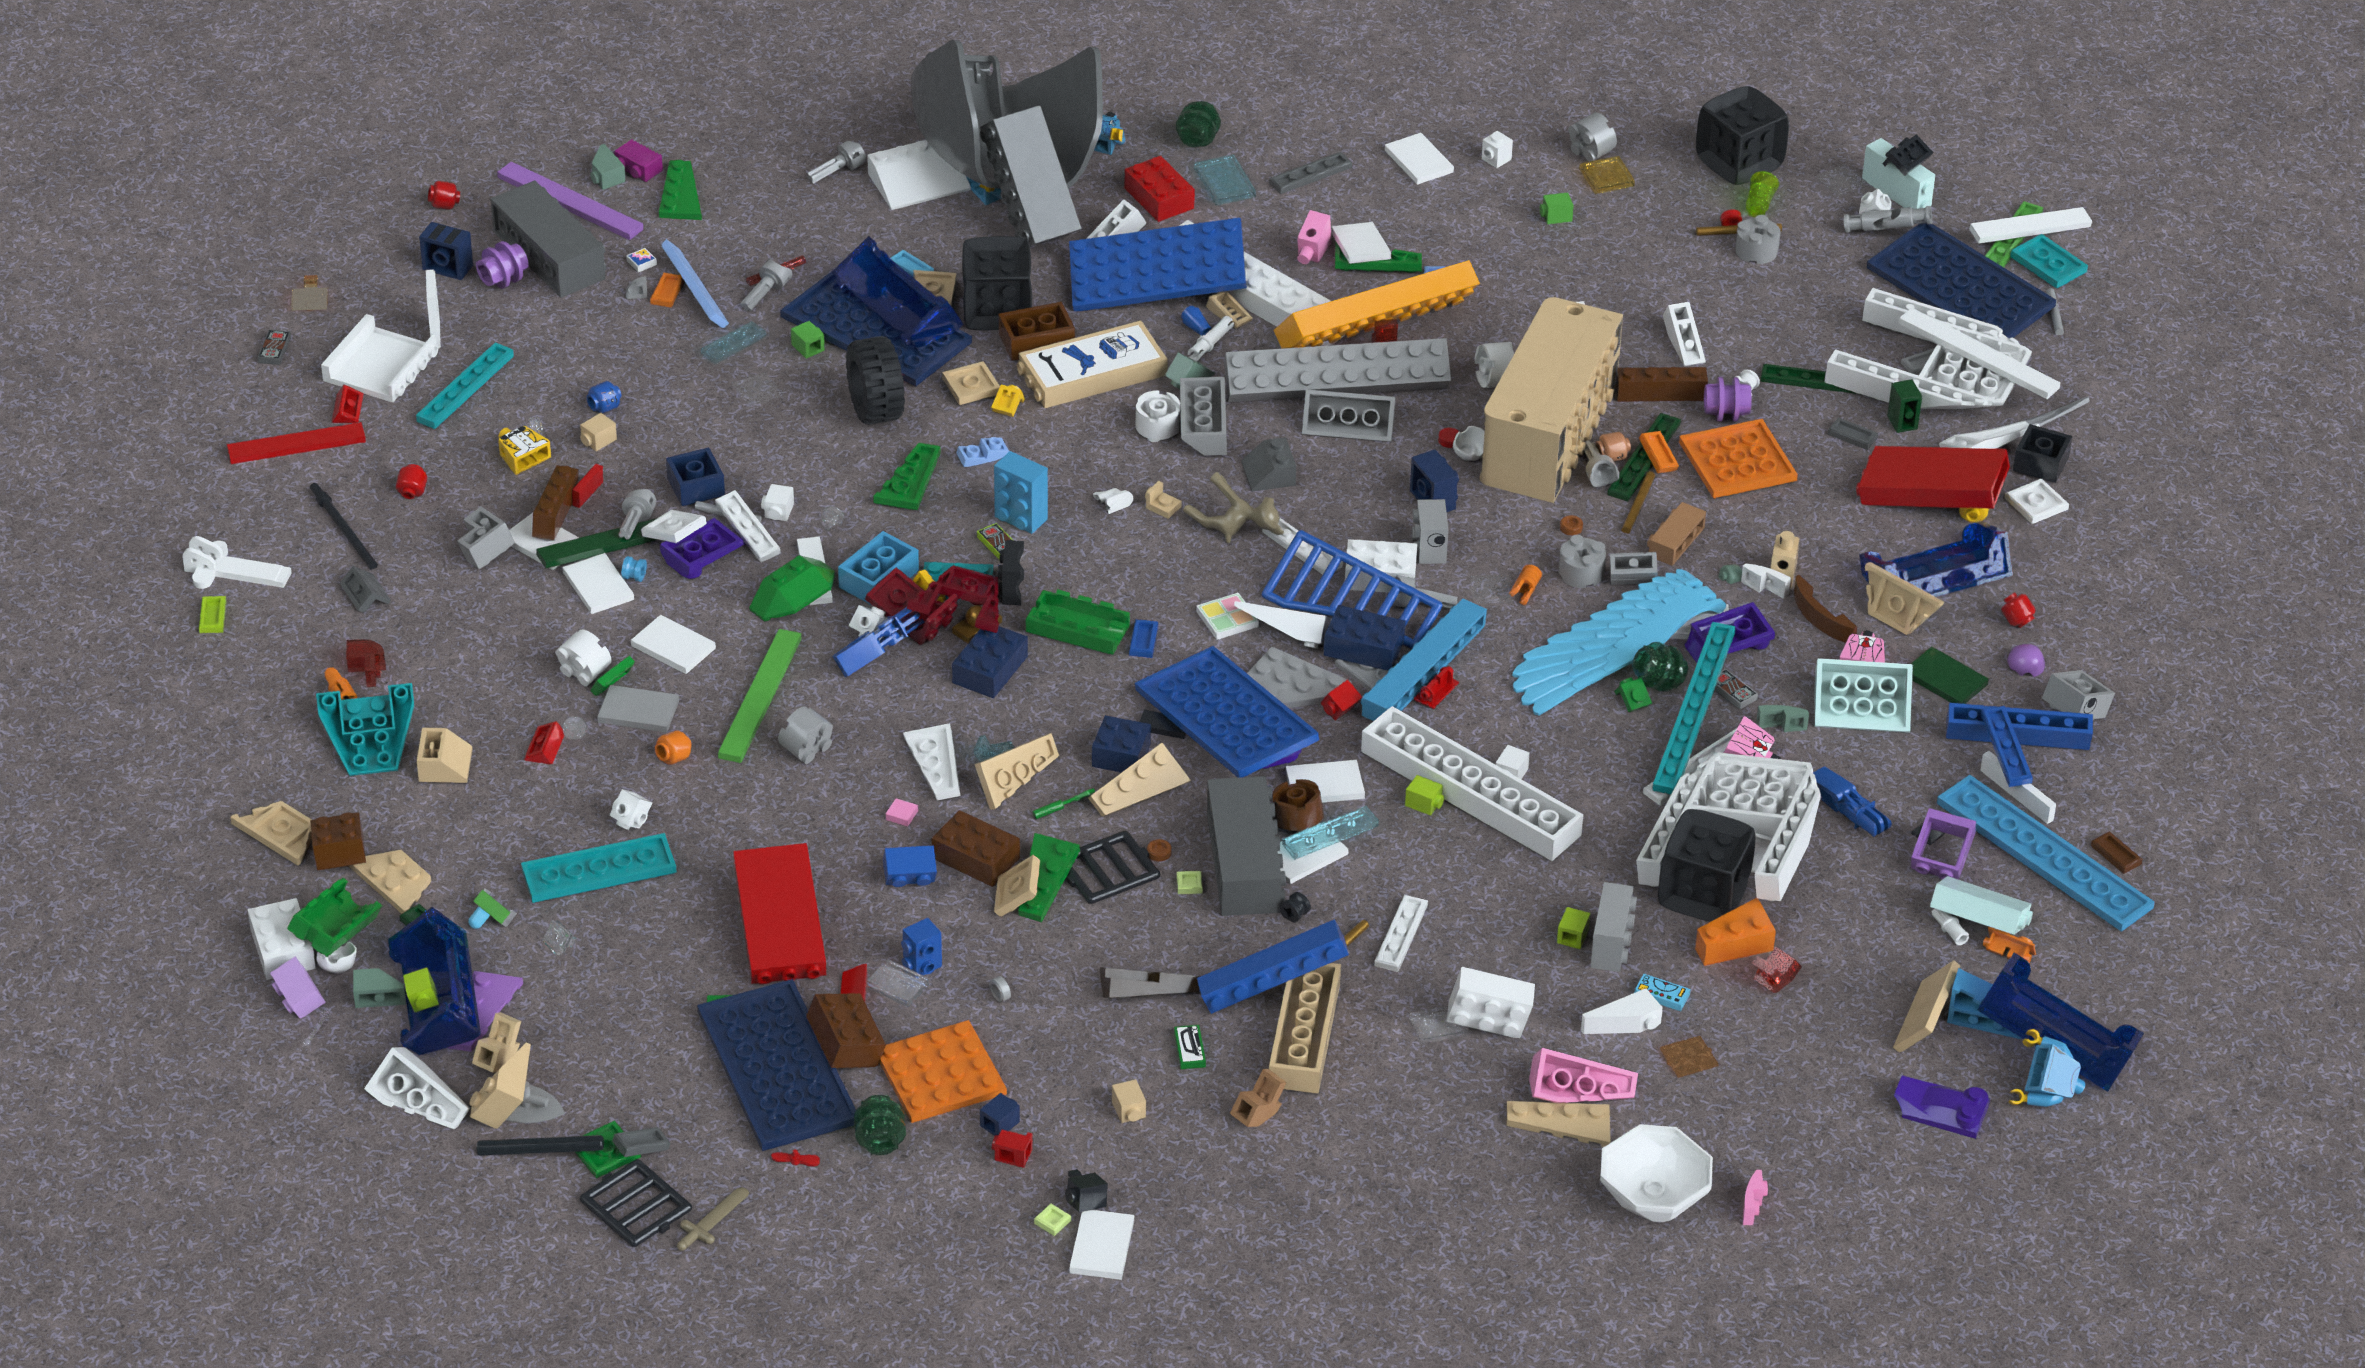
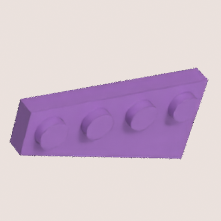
M474 971L447 1039V1048L472 1052L478 1040L482 1039L488 1031L495 1013H499L505 1004H508L513 998L512 995L523 985V978Z

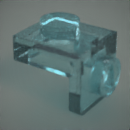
M982 735L979 736L974 747V754L981 762L1015 747L1011 741L990 745L986 736Z

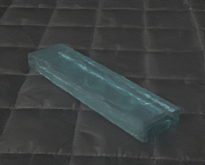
M1364 806L1283 838L1282 845L1295 860L1378 827L1379 820L1367 806Z

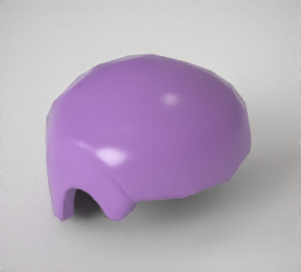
M2022 644L2014 647L2007 658L2010 669L2015 670L2020 676L2030 673L2035 677L2041 674L2045 668L2042 652L2037 646L2032 644Z

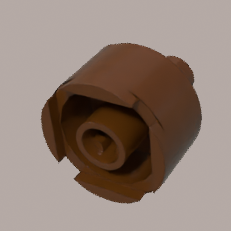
M1297 779L1295 784L1288 785L1287 781L1274 789L1273 803L1278 828L1296 831L1298 834H1306L1324 818L1321 792L1315 782Z

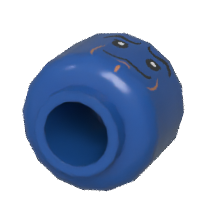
M609 381L602 382L589 389L587 403L593 411L603 414L619 406L622 396L621 391L617 385L614 386Z

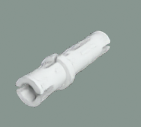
M1224 316L1206 335L1200 336L1197 339V343L1188 350V355L1194 351L1189 358L1198 361L1206 352H1210L1214 344L1234 327V322L1228 325L1232 318Z

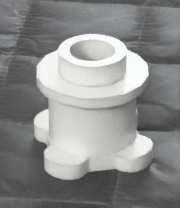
M1743 370L1739 376H1735L1739 378L1740 384L1750 385L1751 391L1760 384L1759 377L1751 370Z

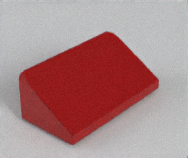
M343 384L336 396L331 423H358L364 393Z
M557 721L537 727L525 755V761L553 764L565 736V731Z
M861 964L842 972L840 994L860 993L865 1002L868 976L867 964Z

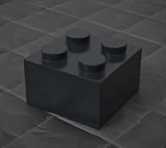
M2029 424L2016 449L2013 471L2056 483L2069 458L2073 436Z

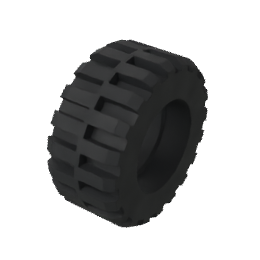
M884 336L852 341L847 347L846 375L851 401L857 417L862 423L867 425L899 419L904 412L905 390L898 355L895 352L894 345L891 344V340Z

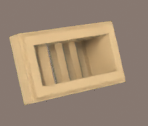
M1228 291L1218 292L1208 299L1206 307L1221 319L1224 316L1232 318L1229 325L1234 322L1235 329L1253 319Z

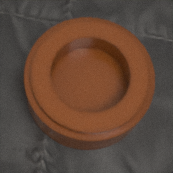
M1565 516L1560 521V530L1566 535H1578L1583 530V521L1577 516Z
M1162 839L1151 841L1147 846L1149 858L1158 862L1169 859L1172 851L1171 844Z

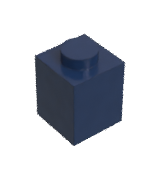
M1002 1093L998 1094L980 1109V1126L994 1136L999 1135L1001 1129L1009 1131L1020 1122V1105Z

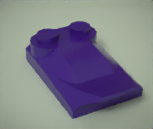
M713 518L707 521V524L677 543L669 541L661 543L660 552L665 562L681 576L693 579L702 574V567L746 543L717 519Z
M1751 602L1691 623L1690 634L1684 645L1697 663L1712 622L1735 626V634L1727 654L1749 647L1758 650L1765 649L1769 646L1770 640L1775 639V632L1755 603Z
M1903 1075L1894 1093V1097L1897 1099L1902 1111V1118L1974 1139L1978 1135L1990 1104L1987 1092L1981 1088L1970 1087L1962 1091Z

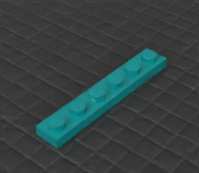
M495 342L416 414L417 422L436 429L514 357L513 349Z

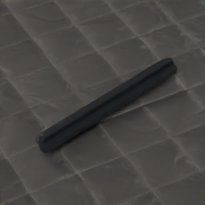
M601 1135L479 1140L477 1141L476 1150L480 1156L602 1151L604 1149V1138Z

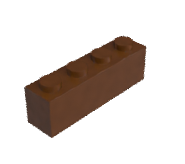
M1706 367L1617 368V402L1704 401V388L1708 384Z
M556 465L533 512L532 537L555 540L572 505V489L578 484L579 469Z

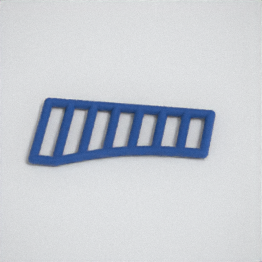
M1299 530L1262 591L1264 599L1283 608L1333 617L1337 606L1342 605L1362 571L1372 576L1354 609L1364 611L1380 581L1392 588L1377 614L1386 616L1400 591L1412 597L1399 618L1406 621L1405 626L1419 602L1431 607L1415 637L1411 639L1406 635L1404 636L1403 645L1410 649L1413 648L1416 642H1420L1424 638L1443 607L1442 602L1303 530ZM1302 541L1312 545L1313 549L1283 598L1273 593ZM1323 551L1333 556L1307 603L1293 601L1321 552ZM1341 561L1352 566L1330 607L1318 605V600Z

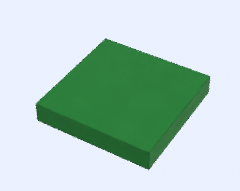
M615 1120L583 1135L603 1136L604 1149L602 1151L575 1152L596 1179L641 1158V1154L624 1157L612 1141L614 1134L624 1132Z

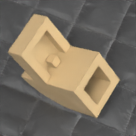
M501 1012L495 1013L489 1037L480 1039L477 1042L472 1064L492 1073L497 1072L519 1048L520 1043L516 1042L521 1021Z

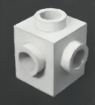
M1876 189L1873 192L1866 193L1861 198L1859 214L1868 211L1890 210L1892 202L1886 194Z
M859 605L849 626L859 631L858 636H861L867 631L875 632L878 629L877 626L886 620L887 617L884 616L885 612L873 606L870 609Z
M622 789L618 798L613 803L610 816L617 819L616 824L629 830L630 827L640 828L647 819V813L652 802L635 792Z

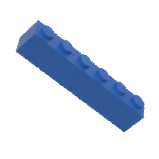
M1949 703L1946 718V738L1991 742L1981 716V710L1997 706ZM2005 707L2020 745L2089 750L2093 735V714Z
M1334 919L1198 977L1201 997L1212 1014L1346 957L1349 953L1344 936Z

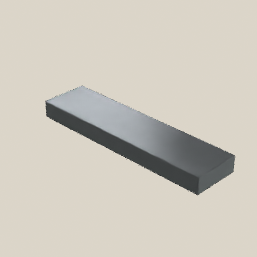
M1338 152L1269 178V183L1280 194L1350 169L1352 168V162L1342 152Z

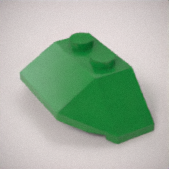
M798 555L762 580L749 610L764 622L771 620V618L795 614L831 590L836 575L835 570L821 560Z

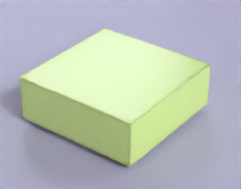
M1201 871L1177 872L1178 894H1201L1203 891Z
M1053 1204L1047 1206L1034 1218V1224L1053 1236L1071 1222V1215Z

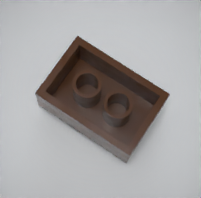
M1062 301L999 313V336L1011 361L1019 360L1020 352L1075 338V327Z
M961 810L931 838L936 861L991 887L997 883L998 876L1008 871L1020 859V838Z
M815 994L806 1017L831 1068L877 1067L886 1044L861 994Z

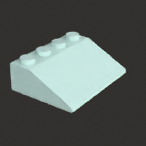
M1818 658L1815 667L1814 689L1815 727L1910 733L1913 664Z

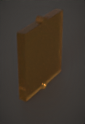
M1701 1036L1660 1047L1667 1060V1065L1672 1067L1678 1078L1718 1067V1062L1712 1054V1049L1707 1047Z

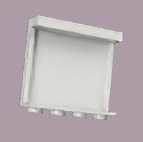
M366 314L321 364L323 381L341 387L344 384L364 394L394 402L398 396L403 395L405 388L414 382L416 375L426 368L429 360L437 355L436 335L433 334L426 342L377 328L375 327L374 316Z

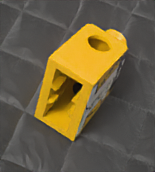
M522 426L513 431L509 428H503L500 431L498 440L500 455L515 475L551 458L550 441L527 426Z

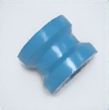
M630 556L625 557L621 571L622 578H634L635 581L642 582L647 570V561L644 559L634 560Z

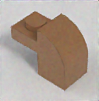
M1263 1069L1253 1090L1239 1093L1230 1114L1247 1127L1260 1126L1274 1116L1281 1107L1282 1103L1278 1099L1287 1082L1270 1069Z

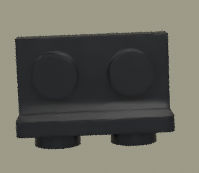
M1916 134L1911 139L1908 137L1903 139L1898 144V148L1895 146L1885 154L1887 158L1882 164L1886 167L1892 162L1906 176L1930 158L1934 152Z

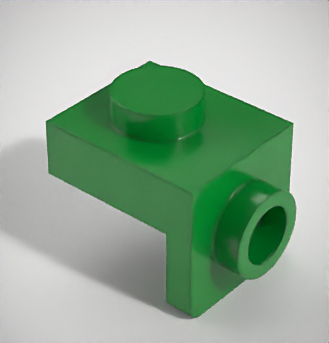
M1632 677L1621 681L1619 683L1620 686L1614 691L1616 695L1621 694L1629 713L1652 704L1642 678L1633 680Z

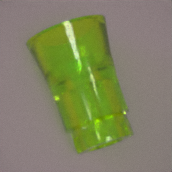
M1759 171L1751 176L1745 208L1749 216L1756 218L1758 215H1765L1769 209L1771 200L1779 188V181L1773 174Z

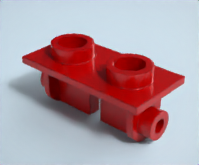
M1450 666L1442 667L1440 672L1426 686L1422 687L1421 691L1414 697V700L1434 709L1459 684V681L1453 679V668Z

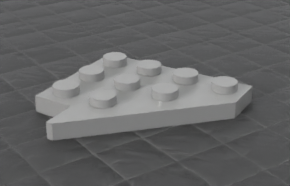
M1271 647L1247 673L1288 708L1320 704L1329 692L1347 680L1274 647Z

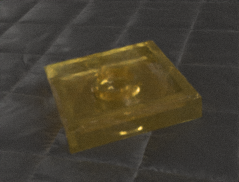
M1620 156L1580 163L1579 170L1595 194L1633 187L1635 185L1634 178Z

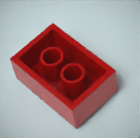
M1162 156L1125 168L1124 188L1157 222L1194 209L1195 189Z

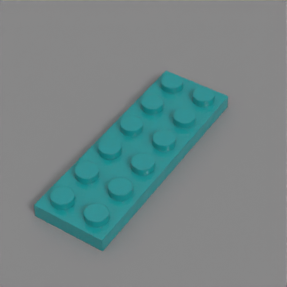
M665 833L521 863L522 873L532 903L677 873L676 864Z

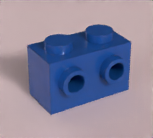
M934 845L885 848L883 855L885 884L902 887L906 884L925 886L935 882L937 869Z
M929 918L902 929V964L907 972L911 971L916 978H919L942 967L941 931Z

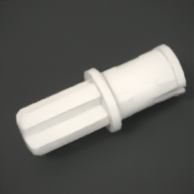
M1938 909L1932 910V915L1941 925L1942 931L1944 933L1947 932L1957 945H1963L1968 941L1969 934L1959 924L1957 917Z

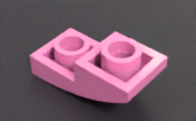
M1756 1170L1748 1183L1743 1209V1225H1753L1754 1215H1759V1206H1762L1763 1196H1767L1768 1184L1767 1180L1762 1178V1170Z

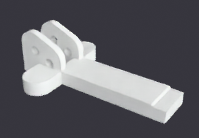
M194 536L189 542V548L183 553L185 572L194 573L192 576L193 585L199 589L209 587L215 577L284 588L291 575L290 567L228 557V548L224 541L211 542L202 537Z

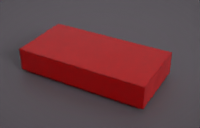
M596 463L572 489V505L574 507L580 508L603 483L602 465Z

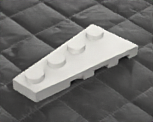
M950 723L903 732L904 738L936 800L960 796Z

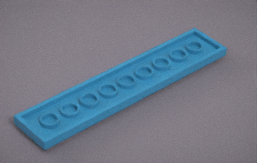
M1968 775L1938 796L1937 804L1952 815L1976 821V831L2119 931L2122 932L2154 908L2155 902L1973 776Z

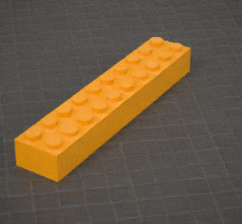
M1470 260L1294 312L1273 331L1282 349L1321 346L1325 341L1333 343L1345 335L1347 338L1355 336L1361 330L1369 332L1378 325L1386 327L1398 319L1400 322L1405 321L1414 314L1422 316L1431 309L1439 311L1445 308L1447 304H1452V306L1458 305L1464 301V297L1474 293L1473 289L1480 282Z

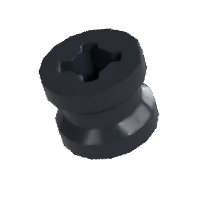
M1300 892L1292 893L1289 900H1284L1280 904V911L1283 917L1293 923L1298 922L1302 915L1307 914L1311 910L1308 898Z

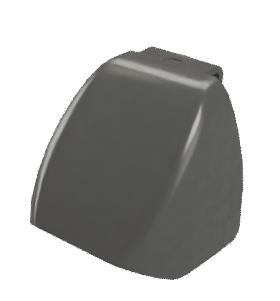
M950 40L935 51L929 52L911 75V97L914 118L929 145L954 169L986 187L1000 188V185L997 184L994 178L995 170L993 164L989 162L987 157L988 149L986 143L982 141L980 136V127L994 119L1040 105L1069 189L1085 171L1101 133L1103 96L1100 51L1097 47H1088L1051 69L1026 78L1017 84L1002 87L1000 64L995 55H965L962 43L959 40ZM991 63L993 64V73H992V75L990 74V65H991Z

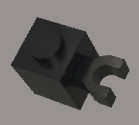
M1078 1169L1068 1171L1070 1178H1068L1065 1197L1073 1208L1078 1212L1106 1207L1108 1189L1106 1181L1095 1172L1082 1175Z

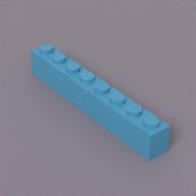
M1462 599L1457 605H1453L1449 613L1444 618L1441 617L1437 625L1432 630H1428L1424 638L1420 642H1416L1412 650L1407 655L1404 654L1395 667H1391L1388 673L1381 680H1378L1369 692L1363 695L1361 699L1362 716L1375 721L1391 706L1402 711L1421 691L1422 687L1426 686L1440 672L1442 667H1446L1485 627L1487 609L1466 599Z

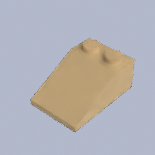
M525 1043L492 1078H487L479 1092L476 1091L470 1099V1106H472L471 1118L498 1129L523 1102L531 1044Z

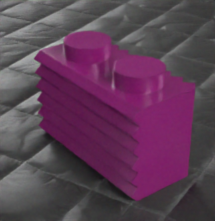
M633 139L613 151L614 155L624 165L625 171L636 179L639 178L647 182L663 171L661 154L655 153L651 149L649 150L648 147L640 145L639 142L637 143Z

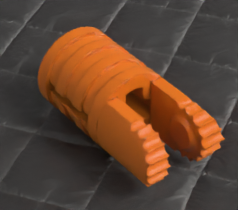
M1525 565L1509 594L1514 596L1518 592L1524 593L1519 603L1526 605L1542 577L1541 570L1534 565Z
M333 667L326 669L324 676L329 683V692L340 691L341 700H345L344 696L347 699L357 698L348 680L341 677L338 670Z

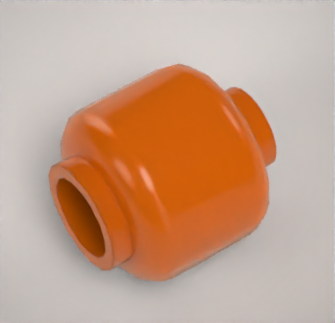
M679 730L661 735L655 746V753L659 760L668 765L687 759L691 752V740Z

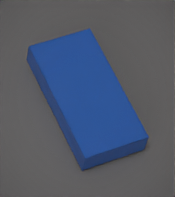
M1135 619L1129 656L1153 658L1158 631L1157 621Z

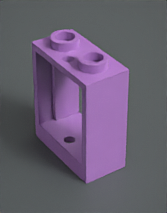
M1929 808L1911 857V869H1915L1920 874L1929 873L1939 876L1942 880L1947 876L1959 880L1976 833V821ZM1932 829L1965 838L1955 866L1922 857Z

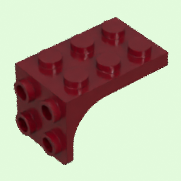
M896 567L866 594L865 600L872 606L883 610L885 617L894 616L906 608L908 600L910 598L915 599L916 594L923 589ZM954 593L944 603L937 600L929 615L920 613V617L917 620L923 619L925 623L907 635L919 645H922L927 640L929 642L932 641L938 634V630L942 626L944 628L947 627L953 620L952 613L958 607L956 602L959 596Z

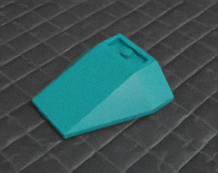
M412 683L388 685L389 695L341 700L340 691L316 693L318 717L349 776L398 771L415 706Z

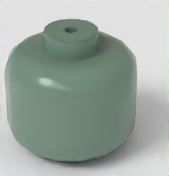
M1736 564L1724 565L1719 571V578L1722 581L1726 580L1729 584L1739 582L1742 578V569Z

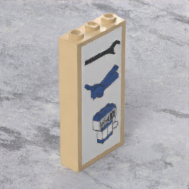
M1142 321L1020 352L1019 362L1017 363L1018 373L1025 377L1027 387L1029 389L1032 388L1037 402L1040 401L1044 408L1165 376L1168 369L1167 357Z

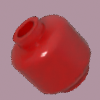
M435 181L433 185L429 186L428 202H431L432 207L450 210L453 209L455 203L459 204L460 191H457L454 183Z
M415 464L402 467L399 470L395 488L406 499L422 496L427 483V474L422 467Z
M2014 592L2003 599L2006 604L2002 606L2001 612L2011 626L2021 628L2035 618L2033 615L2036 612V608L2026 594L2017 596Z

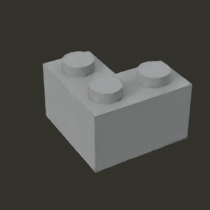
M479 507L463 519L469 532L457 540L467 562L478 569L488 565L491 560L505 552L515 543L506 523L483 507Z

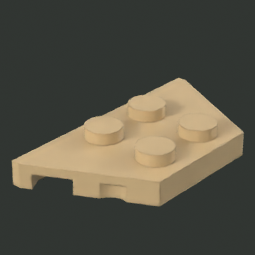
M1871 562L1866 563L1865 571H1868L1869 584L1866 585L1869 597L1868 614L1906 635L1912 633L1944 604V601Z
M283 801L272 803L267 807L252 809V814L240 818L238 814L231 816L232 825L297 866L301 864L312 841L310 818Z
M402 850L366 856V863L349 865L357 875L401 914L409 910L414 901L417 902L422 891L431 882V876Z

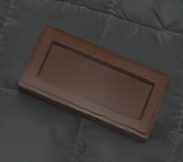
M2110 831L2091 841V847L2123 874L2142 864L2143 859Z

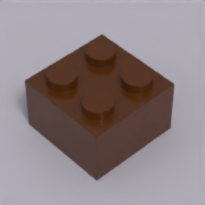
M347 812L339 816H323L310 820L317 871L366 863L364 836L359 812Z

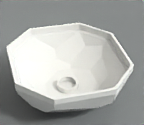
M1640 1124L1602 1148L1600 1181L1626 1210L1650 1221L1666 1222L1676 1218L1709 1193L1712 1186L1713 1157L1677 1127Z

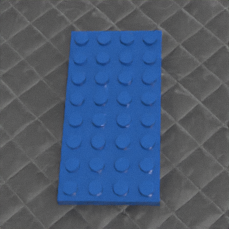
M1241 217L1069 241L1074 311H1086L1247 288Z
M1214 646L1135 682V690L1238 778L1248 776L1319 741V733Z

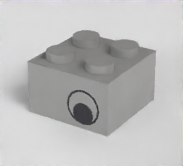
M1445 499L1417 500V509H1413V523L1416 524L1412 527V540H1416L1413 543L1417 544L1419 564L1446 563L1448 521Z
M2077 670L2052 673L2042 699L2048 702L2049 706L2055 710L2093 714V720L2106 718L2115 692L2084 671Z

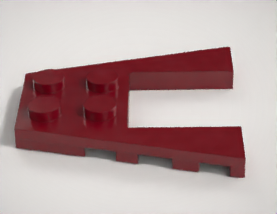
M953 565L939 576L937 582L932 581L928 585V589L919 591L915 599L910 598L908 600L907 609L929 615L940 594L950 598L955 593L959 596L958 599L969 601L973 605H983L975 621L976 628L994 633L998 632V577Z

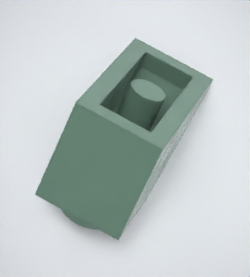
M605 144L600 145L592 161V172L590 175L593 183L598 184L604 190L625 182V168Z
M1178 352L1165 376L1172 380L1170 384L1180 389V378L1211 377L1215 372Z
M379 968L353 970L355 1008L406 1005L403 983Z

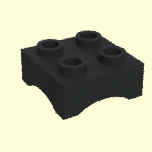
M1006 540L1005 549H1000V563H1003V565H998V579L1002 581L998 584V596H1002V605L1021 606L1019 585L1024 580V569L1020 564V559L1024 552V541Z

